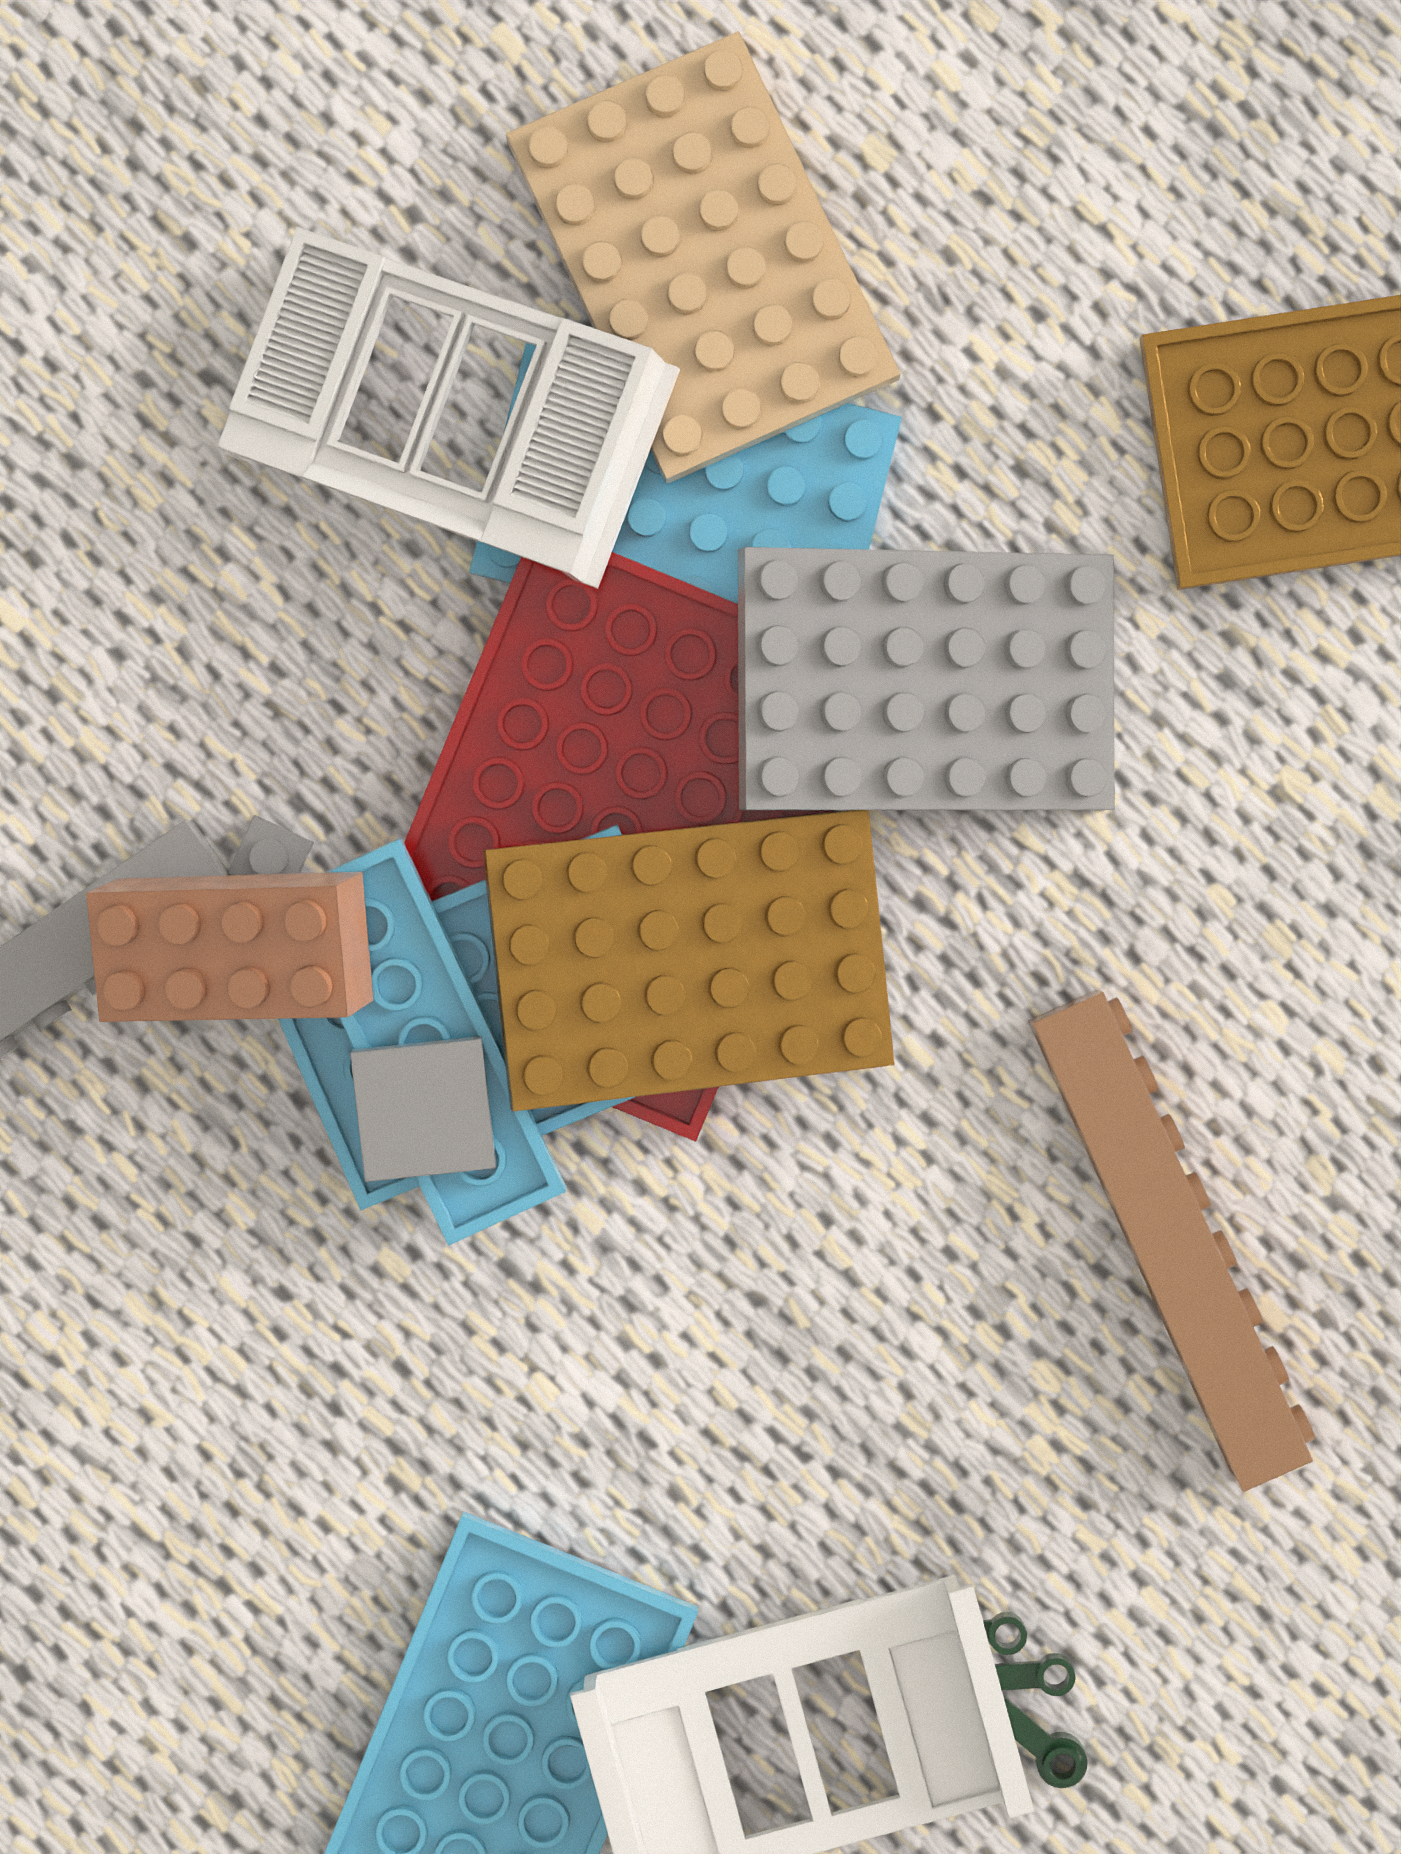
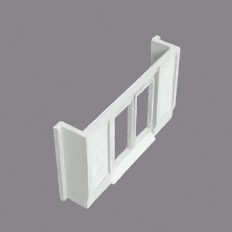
M296 227L230 403V413L217 447L225 451L227 456L249 464L252 461H256L557 569L577 582L598 589L680 369L665 363L650 347L563 317L560 318L387 259L382 255ZM392 297L453 317L399 463L339 442ZM475 325L536 346L482 493L420 471Z
M955 1575L864 1600L862 1598L677 1648L673 1652L588 1674L584 1678L583 1690L570 1693L613 1854H816L1003 1802L1009 1819L1035 1812L973 1584L960 1587ZM860 1650L899 1794L831 1812L792 1668ZM773 1674L812 1818L745 1836L706 1692Z

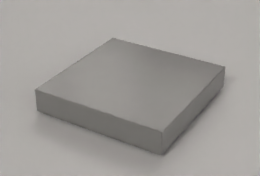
M482 1036L353 1049L350 1052L365 1182L496 1168Z

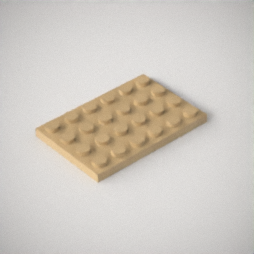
M739 31L506 133L510 150L593 328L650 347L665 363L680 369L650 449L666 484L899 380L901 373Z

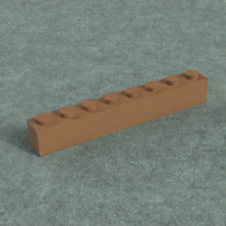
M1095 990L1028 1020L1234 1482L1242 1492H1245L1313 1462V1458L1306 1443L1315 1440L1312 1427L1300 1404L1290 1408L1280 1385L1289 1381L1286 1369L1274 1346L1264 1350L1254 1327L1263 1323L1260 1311L1248 1288L1237 1291L1228 1269L1237 1265L1236 1258L1223 1231L1219 1230L1211 1233L1202 1210L1211 1207L1210 1200L1197 1173L1193 1172L1185 1175L1176 1152L1185 1149V1145L1171 1115L1166 1114L1159 1117L1149 1094L1158 1091L1159 1088L1145 1057L1142 1055L1133 1059L1123 1037L1132 1033L1133 1030L1121 1002L1117 997L1107 1001L1104 992Z

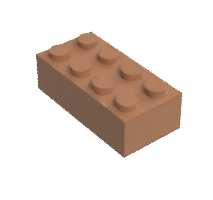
M362 872L115 879L86 893L99 1022L341 1018L351 1016L373 1001Z

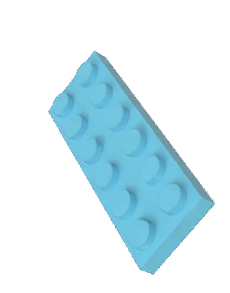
M400 837L325 872H362L373 1001L351 1016L340 1018L354 1049L482 1036L496 1168L416 1177L448 1246L565 1193L567 1187L531 1111L513 1112L510 1110L504 1054L402 838Z

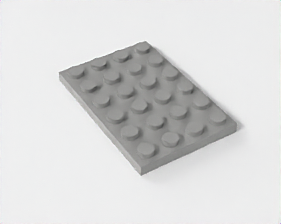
M743 547L738 549L739 810H1115L1114 555Z

